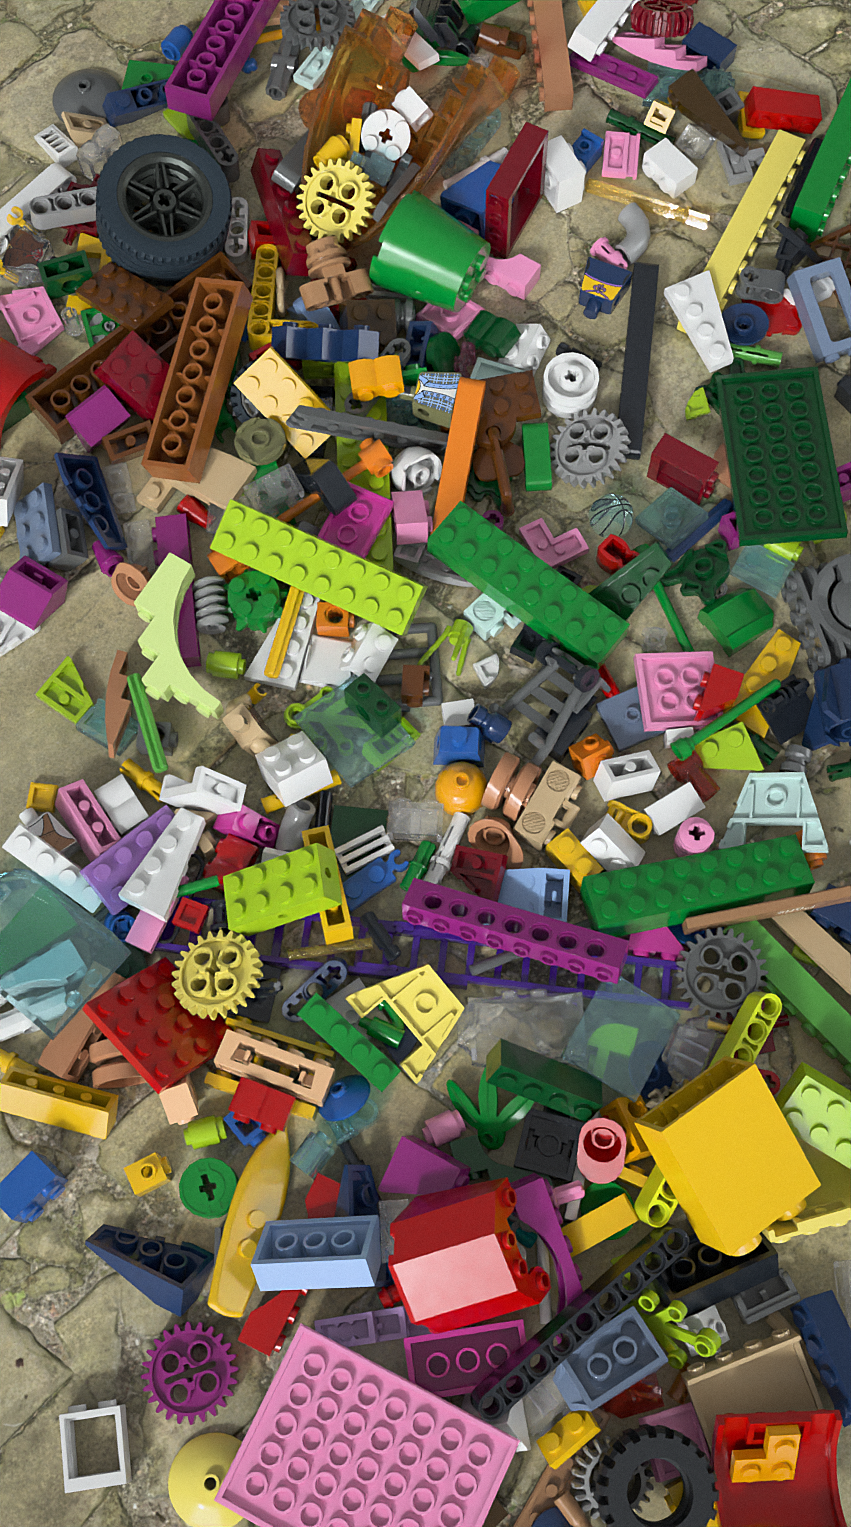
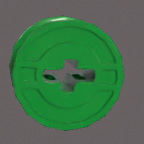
M211 1157L199 1159L190 1164L181 1176L179 1183L180 1199L185 1208L194 1215L206 1219L220 1218L229 1211L239 1178L234 1169L222 1160ZM206 1177H208L210 1183L216 1185V1189H213L214 1200L211 1199L210 1194L203 1192V1188L207 1187Z

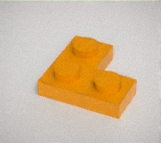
M798 1425L766 1426L763 1449L732 1450L729 1471L732 1483L794 1479L801 1436Z

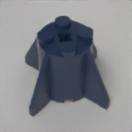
M845 658L839 660L836 665L817 670L813 674L815 694L802 739V746L811 751L828 744L841 746L840 742H849V746H851V659Z

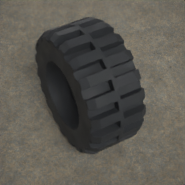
M642 1424L637 1429L628 1428L622 1431L623 1436L618 1439L614 1437L608 1443L610 1448L607 1452L601 1453L598 1459L601 1462L599 1469H595L593 1479L596 1481V1488L593 1489L594 1499L598 1504V1513L605 1522L606 1527H706L710 1519L715 1521L717 1510L714 1509V1501H719V1490L715 1488L714 1482L718 1481L715 1470L711 1469L709 1465L711 1461L706 1453L699 1449V1445L682 1433L663 1425L651 1426L649 1424ZM653 1458L663 1459L673 1464L679 1471L683 1481V1493L678 1507L671 1515L659 1521H648L639 1517L631 1508L627 1498V1487L632 1473L640 1464Z

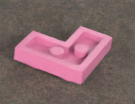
M542 518L519 528V534L529 551L554 569L589 553V547L577 528L556 538L552 536Z

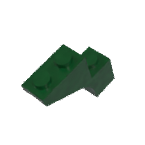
M477 1134L449 1142L453 1158L471 1167L468 1174L470 1181L482 1178V1172L487 1171L489 1181L507 1177L509 1183L536 1173L494 1162L482 1149ZM536 1173L543 1177V1179L546 1178L550 1186H553L552 1180L548 1175Z

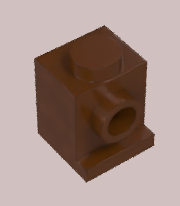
M403 665L402 704L412 708L422 707L423 697L429 696L430 666Z

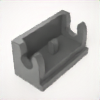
M783 1268L779 1269L778 1276L730 1297L742 1323L746 1325L802 1299L790 1275Z

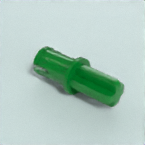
M428 840L421 842L413 860L409 861V868L399 884L402 890L407 892L413 878L421 880L423 875L428 872L427 866L436 850L435 844Z

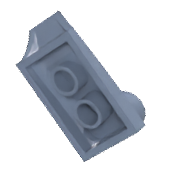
M632 1306L604 1324L558 1365L552 1380L571 1411L585 1410L591 1412L647 1375L656 1373L661 1366L668 1362V1358L635 1307Z

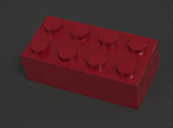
M132 330L93 373L144 421L150 420L153 425L170 365Z

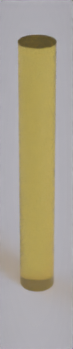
M368 937L328 945L321 944L288 949V958L291 961L373 948L372 938Z

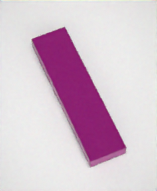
M575 51L569 56L571 67L644 99L648 97L658 83V76L606 53H602L601 56L596 54L591 62Z

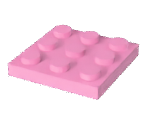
M713 651L635 654L633 660L644 732L666 731L693 727V730H698L723 714L722 711L699 722L693 720L696 710L692 709L696 695H701L703 687H700L699 683L704 671L709 672L714 664Z

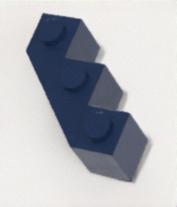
M285 321L282 322V326L272 327L271 346L284 360H312L332 363L352 362L359 359L378 358L379 332L369 331V326L354 325V330L333 329V324L318 323V328H300L297 322Z

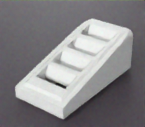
M54 124L34 136V139L53 161L59 163L64 168L81 157L78 147Z

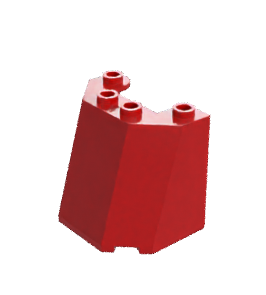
M507 1177L416 1196L390 1223V1235L394 1239V1254L389 1255L388 1267L411 1323L424 1325L429 1328V1332L440 1334L540 1304L551 1289L549 1275L542 1267L534 1266L528 1271L527 1263L522 1258L518 1249L515 1233L508 1224L507 1218L514 1210L517 1203V1195L515 1190L511 1188Z

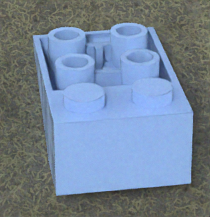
M553 868L505 870L498 902L567 922L570 870Z

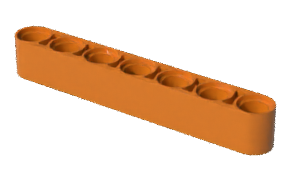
M460 377L433 516V531L430 532V535L460 501L463 503L465 501L486 381Z

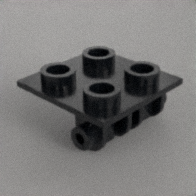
M795 674L782 680L781 687L756 704L780 745L805 730L812 705L806 694L807 688L810 686L809 681L806 678H796Z

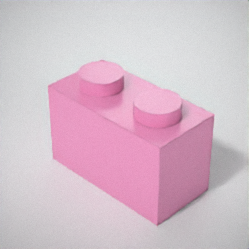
M422 490L391 492V500L394 501L392 518L397 545L428 543V532L433 531L432 517L429 516V502L424 500Z

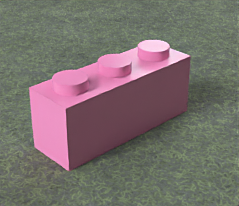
M83 779L58 789L55 807L90 862L121 839Z

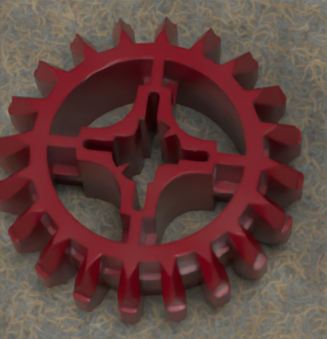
M641 0L633 5L630 17L631 28L643 35H650V37L675 38L683 36L692 29L694 10L682 1Z

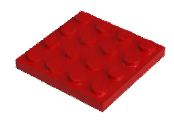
M166 957L90 1000L82 1009L157 1094H160L214 1058L226 1030L234 1031L219 1014H217L215 1020H212L208 1014L202 1019L197 1013L192 1015L188 1008L185 1009L180 1004L181 1000L174 995L177 990L172 986V982L176 981L172 972L177 971V968Z

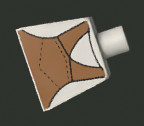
M28 808L19 815L25 827L69 858L82 849L77 840L49 812L38 816L33 808ZM32 870L38 877L41 876V875H39L38 873H36L34 870Z

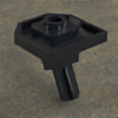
M776 221L773 227L782 235L775 255V258L778 260L775 270L785 274L786 284L791 267L797 266L805 256L815 264L821 263L823 259L810 248L811 245L806 241L809 236L801 229L797 228L794 231L789 226L786 227L780 221Z
M263 964L262 967L258 968L263 973V977L256 979L261 986L251 990L255 998L246 997L247 1007L239 1004L237 1005V1014L231 1009L227 1011V1014L242 1016L265 1024L269 1023L275 995L278 992H282L283 986L279 979L281 969ZM233 984L227 986L225 991L229 990L233 986Z

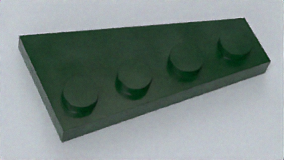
M656 542L588 594L627 621L674 563L660 543Z

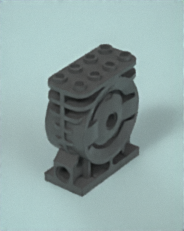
M851 554L840 556L829 563L822 562L816 569L810 565L806 566L801 573L797 569L791 570L786 577L784 587L781 588V595L783 601L788 603L790 607L791 623L793 626H797L799 631L798 639L802 650H806L809 671L813 674L817 670L836 665L841 659H851ZM838 581L839 583L834 588L830 598L829 610L827 602L828 591L833 582Z

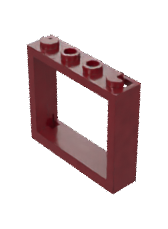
M525 122L486 189L485 240L490 243V253L494 257L508 258L544 195L549 131L529 122Z

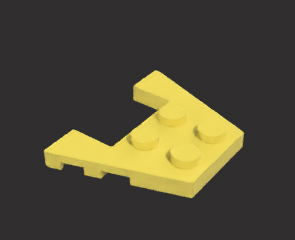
M428 963L345 997L361 1018L383 1000H386L422 1044L400 1062V1065L416 1084L423 1077L425 1070L433 1061L441 1044L447 1038L465 1009Z

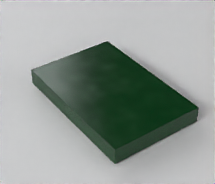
M334 805L330 833L334 849L383 825L386 832L388 810ZM379 835L378 837H376V838H374V839H372V840H370V841H368V842H366V843H364V844H362V845H360V846H358V847H356V848H354V849H352V850H350V851H348V852L342 854V856H345V855H347V854H349V853H351V852H353V851H355V850H357V849H359V848H361V847H363V846H365V845H367V844H369V843H371V842H373V841H375V840L381 838V835ZM384 844L348 861L347 865L349 866L383 849ZM337 859L342 883L364 868L362 867L346 876Z

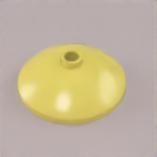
M221 1432L206 1433L186 1443L174 1458L168 1478L169 1496L178 1515L193 1527H232L244 1518L214 1501L242 1444L240 1439ZM213 1477L216 1480L215 1489H209L206 1486L207 1478Z

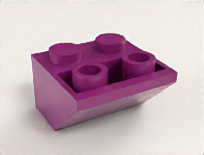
M24 555L9 568L0 584V611L30 629L35 630L65 603L68 580Z

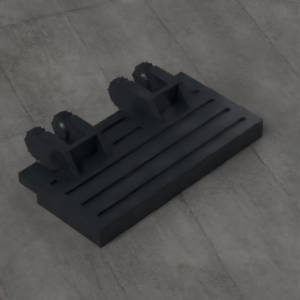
M412 0L409 14L431 43L436 40L441 48L445 45L450 50L456 48L460 38L459 29H461L465 17L455 0Z

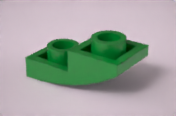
M420 364L404 366L405 371H402L403 384L416 386L419 374L427 372V368H420Z

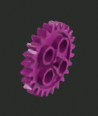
M186 1322L185 1331H183L179 1324H175V1334L172 1335L170 1331L164 1330V1341L158 1338L153 1340L158 1347L157 1350L147 1349L146 1352L152 1357V1360L142 1362L143 1366L149 1368V1373L141 1375V1378L149 1380L150 1384L145 1386L143 1391H152L153 1395L149 1398L148 1403L158 1401L159 1405L155 1412L160 1413L166 1409V1420H170L176 1414L177 1424H182L185 1417L188 1416L190 1425H193L196 1421V1415H199L201 1421L205 1422L207 1421V1411L214 1417L217 1416L218 1410L216 1405L218 1404L224 1408L227 1407L228 1404L224 1396L235 1395L229 1386L230 1384L239 1383L238 1379L232 1377V1372L240 1370V1367L232 1366L231 1361L236 1359L238 1354H228L227 1351L233 1344L232 1342L224 1345L221 1343L225 1336L224 1333L216 1337L213 1336L215 1332L214 1326L209 1327L204 1332L203 1322L198 1323L196 1330H193L192 1322ZM199 1343L204 1344L208 1350L207 1357L202 1362L195 1359L193 1354L195 1346ZM170 1354H174L179 1360V1366L174 1372L167 1370L165 1366V1360ZM212 1361L216 1362L215 1367L194 1374V1381L187 1377L170 1384L165 1383L167 1378L186 1372L188 1364L191 1368H195ZM207 1373L213 1374L216 1378L217 1384L213 1391H207L202 1385L203 1377ZM178 1384L184 1385L188 1390L187 1398L183 1402L177 1401L174 1397V1389Z

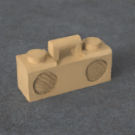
M552 761L514 826L513 836L541 852L544 845H547L555 838L557 832L554 831V827L561 831L570 828L580 811V808L572 804L570 800L576 801L583 788L579 785L581 776ZM564 808L567 811L560 821L556 818L561 809Z

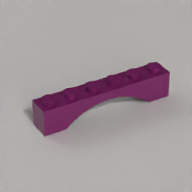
M532 1173L510 1183L511 1188L515 1190L517 1195V1203L512 1215L526 1223L538 1234L552 1257L558 1278L557 1315L583 1292L580 1284L583 1276L576 1263L573 1264L570 1253L573 1252V1248L567 1235L563 1236L560 1225L563 1224L561 1214L557 1207H553L550 1196L553 1195L551 1186L546 1178L543 1179V1177L536 1173ZM585 1313L577 1317V1326L585 1321ZM562 1333L556 1335V1340L558 1344H560L562 1341Z

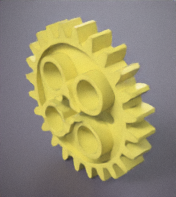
M339 158L336 164L334 160L329 159L328 166L319 162L320 170L318 171L312 167L313 176H304L308 182L307 185L299 186L304 190V194L297 195V198L303 200V203L299 204L297 209L304 211L299 216V219L306 221L303 225L304 228L311 229L310 234L315 237L318 235V239L336 236L338 242L342 244L344 243L345 236L352 241L353 232L361 235L359 227L361 225L368 227L365 218H373V215L368 211L369 209L376 208V205L370 202V199L375 198L376 194L369 192L374 185L366 182L369 176L366 173H362L361 167H354V163L349 160L345 164V161ZM333 179L332 188L327 190L328 182ZM355 188V195L348 199L349 191ZM321 192L341 200L346 204L354 206L355 209L351 211L336 203L318 197V193ZM324 203L323 212L318 214V207ZM345 212V220L339 224V217Z
M219 930L217 937L209 931L206 940L199 935L196 946L189 942L190 951L180 952L184 957L183 961H175L176 966L180 970L172 972L176 981L172 982V986L177 990L174 995L181 1000L180 1004L185 1009L188 1008L192 1015L197 1013L204 1019L208 1014L212 1020L216 1019L218 1013L224 1019L227 1018V1011L230 1009L237 1014V1005L239 1004L247 1007L245 998H255L251 990L252 988H260L261 985L256 979L263 977V973L258 969L263 966V963L258 958L260 954L254 948L251 941H247L242 934L236 936L232 930L227 936L223 930ZM233 958H236L233 963L229 964ZM209 959L206 964L202 965L205 960ZM233 984V986L229 990L225 991L227 986ZM206 985V987L203 990L198 991L200 987Z

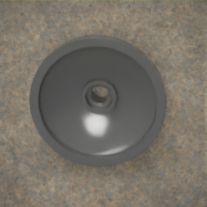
M97 69L77 70L65 76L57 84L52 97L55 113L63 123L64 120L61 116L63 111L105 118L106 122L109 123L102 105L107 93L121 90V87L113 76Z

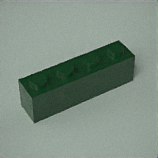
M502 1038L486 1055V1082L585 1122L589 1121L603 1107L602 1079Z

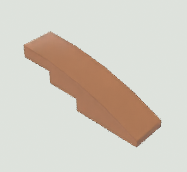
M117 650L106 692L105 725L110 758H115L132 716L131 701L127 700L130 693L126 676L129 667L128 652Z

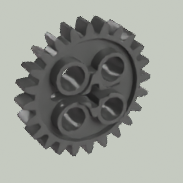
M288 0L289 6L284 5V11L280 12L282 35L286 36L287 42L292 41L293 46L300 44L301 50L306 46L309 47L311 52L315 47H318L320 52L325 46L331 50L332 44L339 47L340 40L346 42L347 36H352V30L355 29V12L353 11V5H349V0ZM315 8L319 9L321 33L316 32Z
M718 927L713 936L710 929H706L704 939L701 935L695 934V944L690 941L685 942L689 951H679L684 960L675 962V965L682 968L681 972L674 973L675 977L682 978V982L678 983L676 988H685L686 991L681 995V999L690 997L692 1000L688 1007L693 1008L698 1005L699 1015H703L708 1010L709 1019H714L718 1012L720 1020H726L727 1012H729L730 1016L735 1019L737 1010H740L746 997L752 992L759 991V986H767L766 982L760 980L761 976L768 974V971L760 970V965L764 964L766 959H757L756 956L761 952V949L752 950L750 948L754 942L753 939L744 943V933L741 932L736 937H733V929L729 928L726 934L723 935L721 927ZM708 948L713 949L717 955L716 961L711 965L707 964L703 958V954ZM736 955L741 956L744 960V967L741 971L734 970L731 965L732 958ZM703 966L718 970L723 966V972L744 976L745 981L741 982L731 978H721L719 981V976L697 971L696 967ZM702 976L710 980V988L704 993L697 987L698 979ZM730 983L735 984L738 988V994L734 999H729L725 993V988Z

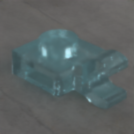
M354 151L349 160L365 169L363 173L369 176L368 180L382 187H385L395 166V163L374 152L369 159Z

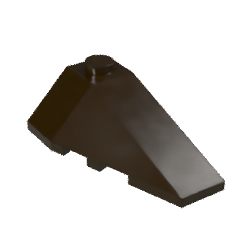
M693 68L669 85L667 100L673 109L678 108L682 115L742 157L747 154L749 145Z

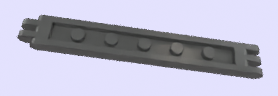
M298 405L286 420V424L291 428L360 441L372 438L375 442L380 439L383 445L402 449L419 446L439 456H445L449 434L438 430L431 431L417 426H406L392 421L385 422L371 417H360L346 412L339 413L326 410L325 408H314L304 405Z

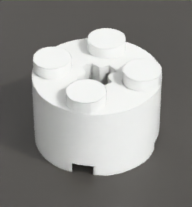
M379 109L372 112L364 120L361 127V141L365 150L391 162L397 160L406 152L410 143V129L406 120L396 111ZM386 128L390 129L389 134L392 138L382 142L379 132H384Z

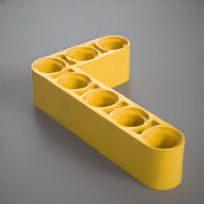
M272 244L261 245L256 252L251 292L253 300L247 324L249 347L252 351L268 343L271 344L272 327L282 326V322H297L300 328H318V324L311 321L274 319L277 299L276 269L280 265L276 246Z

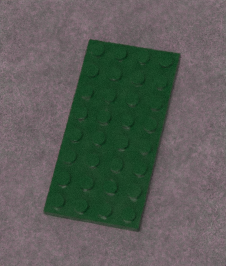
M818 366L716 375L715 384L739 547L847 538V523Z

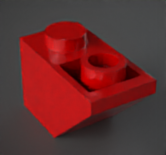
M715 663L709 672L704 671L699 686L703 687L701 695H696L692 709L696 710L693 720L699 722L731 708L738 697L744 673Z

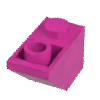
M242 805L241 811L218 815L213 829L226 836L230 833L259 848L265 849L267 847L273 849L280 825Z
M668 927L628 935V953H631L632 956L649 958L650 956L660 958V960L676 962L683 959L679 951H685V949Z

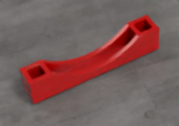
M320 1173L317 1174L305 1198L308 1219L334 1217L340 1183ZM310 1289L282 1290L265 1305L251 1311L238 1337V1341L267 1356H273L275 1351L280 1353L287 1339V1336L283 1334L288 1323L293 1325L300 1311V1307L296 1305L301 1295L307 1296Z

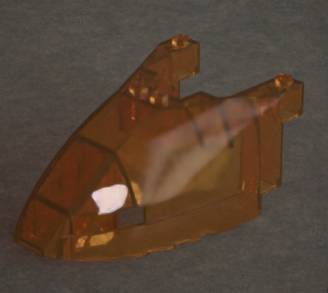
M390 6L385 18L362 8L354 27L351 28L345 25L324 75L325 81L321 93H318L313 118L309 123V133L303 155L301 185H307L308 183L304 178L305 175L313 176L312 167L318 170L313 157L331 136L339 134L345 138L346 124L352 123V118L361 119L365 102L377 104V110L391 109L399 113L392 103L401 90H406L409 87L411 74L406 67L400 65V62L418 27V24L411 15ZM494 55L487 68L469 59L460 79L455 77L452 79V82L461 94L448 88L438 110L436 111L429 107L434 115L417 132L408 124L410 143L405 153L413 156L409 166L415 162L421 169L379 222L373 218L366 217L365 222L368 224V227L362 225L359 227L361 235L353 232L352 241L344 236V243H339V245L346 249V252L377 236L384 229L393 211L408 193L412 195L414 190L421 193L464 141L492 112L511 96L521 75L514 64ZM386 128L384 132H379L382 142L392 138L389 134L390 129ZM358 153L357 166H359L364 153ZM401 157L390 162L393 164L392 171L395 172ZM333 179L328 182L327 190L332 188ZM368 179L366 182L374 185L369 192L376 194V197L370 199V202L377 207L381 199L386 195L387 187L384 185L382 187L380 184ZM355 188L349 191L348 199L355 195ZM321 193V198L351 211L355 209L352 205ZM324 203L318 207V214L323 212ZM375 208L369 209L368 212L372 214ZM345 212L340 215L339 224L345 220ZM310 234L312 241L318 239V235L315 237Z

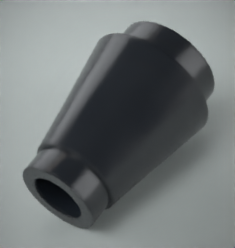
M475 24L468 25L460 34L459 44L453 50L467 57L472 56L480 34L479 27Z

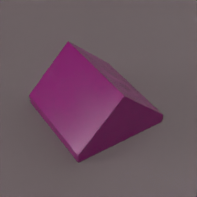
M104 385L65 417L85 450L90 453L102 443V437L115 433L128 423L131 415Z

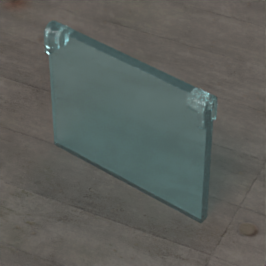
M356 674L293 717L350 788L401 753L412 748L416 743L401 724L397 725L381 739L345 704L344 689L359 677Z
M620 976L618 984L601 981L560 1056L635 1102L681 1014L623 979L622 976Z

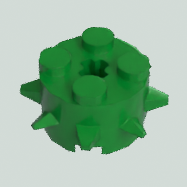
M246 569L243 574L233 578L230 584L224 585L228 592L229 603L226 605L228 611L224 613H232L237 622L236 630L239 632L248 627L252 631L261 630L262 633H267V628L273 626L277 618H281L283 612L282 598L288 595L289 590L279 589L272 576L261 571H249Z

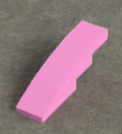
M623 31L615 35L612 40L613 43L628 52L666 67L687 71L693 68L697 72L707 66V56L686 55V45L665 44V37H650V35H643L638 32Z

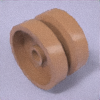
M506 752L492 774L481 805L495 811L500 808L506 799L503 806V816L516 822L536 790L542 768L529 762L522 767L517 775L521 763L520 757Z
M109 1039L89 1046L90 1062L100 1065V1067H97L92 1072L93 1087L95 1089H117L147 1083Z

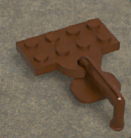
M532 370L479 379L486 381V388L475 443L480 447L473 455L472 462L475 475L479 480L485 482L498 481L501 496L500 513L505 517L512 516L515 512L509 478L520 475L525 468L522 449L510 442L516 432V422L541 418V409ZM440 425L441 432L449 434L450 428Z

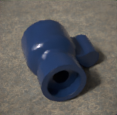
M480 703L473 707L467 718V722L475 727L480 726L479 729L484 739L489 743L493 741L497 744L506 737L512 725V721L498 712L488 713V709Z

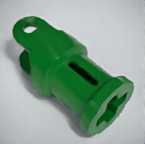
M224 397L215 429L217 438L221 443H224L222 433L225 429L231 427L234 433L237 431L235 420L232 414H229L226 406V397Z

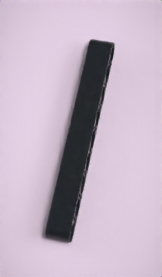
M634 262L618 419L622 421L629 433L627 436L631 441L627 445L630 453L623 455L626 459L640 460L659 273V264Z
M666 1223L662 1227H655L477 1385L470 1397L472 1407L485 1420L496 1421L501 1418L678 1259L688 1248L689 1237L687 1233L670 1223ZM674 1232V1241L672 1244L667 1245L668 1236ZM652 1252V1261L645 1265V1257ZM630 1272L629 1282L622 1285L623 1276ZM607 1292V1301L605 1304L599 1305L600 1297ZM585 1313V1321L577 1326V1317ZM562 1333L561 1343L553 1346V1340L556 1335ZM536 1354H540L539 1362L535 1366L530 1367L531 1358ZM516 1375L515 1384L511 1387H506L509 1377ZM493 1396L492 1404L488 1408H482L483 1401L487 1397Z

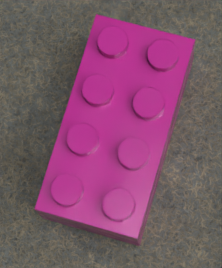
M523 1319L450 1330L440 1334L431 1333L403 1338L409 1381L441 1398L472 1393L477 1385L527 1342ZM516 1375L509 1377V1379L506 1382V1387H510L515 1384L517 1379Z

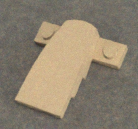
M210 447L200 484L151 477L136 499L139 504L159 514L178 489L185 495L196 497L208 505L213 503L226 510L230 499H239L257 474V469L241 459Z

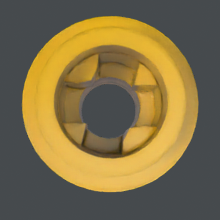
M342 135L331 136L313 157L314 163L320 169L319 162L328 166L329 159L335 162L339 158L344 159L350 151V146Z

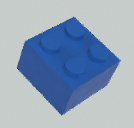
M31 1151L0 1182V1208L11 1220L22 1223L33 1222L44 1212L43 1206L50 1199L55 1200L64 1192L66 1188L64 1184L68 1179L46 1156Z

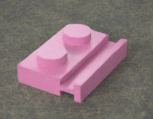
M606 131L602 177L622 179L633 177L636 180L640 144L639 133L634 136L626 132Z

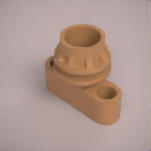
M336 236L320 238L306 246L308 254L306 265L310 269L308 271L309 277L319 279L299 287L306 311H314L337 305L345 300L363 298L374 292L366 268L345 272V268L351 262L346 257V249L339 245Z

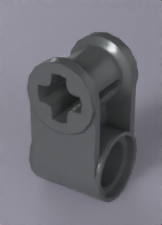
M748 266L741 270L740 281L735 288L738 297L744 300H755L768 304H776L783 300L785 274L783 272Z

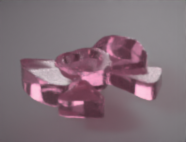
M462 342L461 353L459 357L455 356L454 371L455 373H461V377L470 378L471 376L466 367L476 364L475 346L471 342Z

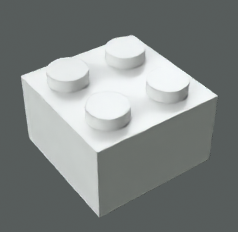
M562 135L548 141L544 194L556 213L582 202L584 177L586 175V168L583 162L578 161L574 155L573 147L570 143H566Z
M303 731L255 755L263 779L285 807L333 783L326 758Z

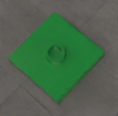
M129 60L121 90L168 79L173 73L175 66Z

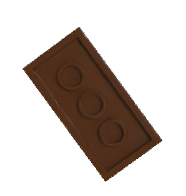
M112 261L104 265L101 270L75 291L79 299L128 330H133L138 336L175 305L172 297L124 268L117 266Z

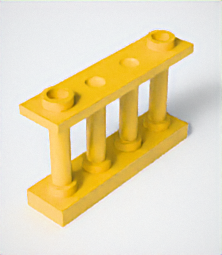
M236 1015L235 1019L227 1017L225 1021L227 1025L234 1029L233 1032L236 1029H241L261 1037L260 1042L264 1038L286 1045L287 1052L291 1048L314 1054L312 1060L314 1062L316 1058L322 1060L326 1058L333 1061L336 1059L335 1052L331 1051L332 1046L326 1043L316 1041L315 1045L253 1026L251 1025L252 1020ZM255 1053L252 1063L263 1067L265 1060L258 1058ZM281 1066L278 1073L289 1077L291 1070ZM221 1069L216 1070L215 1074L207 1072L204 1080L208 1087L233 1095L239 1084L238 1081L232 1080L233 1075ZM297 1098L291 1114L315 1121L318 1109L312 1106V1103Z

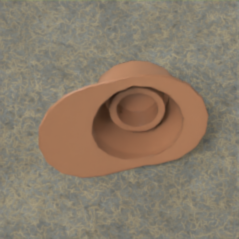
M120 562L112 575L111 584L115 594L123 602L136 607L134 601L152 576L147 566L143 567L136 563Z
M488 815L484 819L475 821L470 826L468 840L473 848L508 856L505 870L521 868L524 861L523 851L513 836L512 828L507 821Z

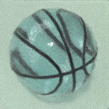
M605 494L598 497L590 507V526L597 535L603 538H607L610 534L621 537L633 525V507L622 495Z

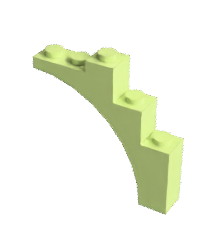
M169 553L134 601L138 616L150 623L138 639L142 649L141 653L146 658L154 661L141 680L146 688L145 692L156 700L162 698L168 702L174 696L183 704L189 702L196 706L195 709L203 716L209 718L211 715L219 719L224 712L221 702L205 691L191 676L179 650L177 631L179 613L186 591L192 583L195 573L191 564Z

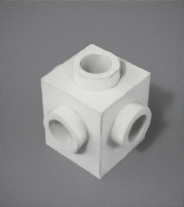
M715 1305L682 1319L681 1322H676L678 1327L696 1334L704 1327L711 1328L719 1334L722 1344L730 1340L725 1324L721 1320ZM684 1342L691 1357L698 1355L693 1345ZM720 1347L715 1354L722 1351Z

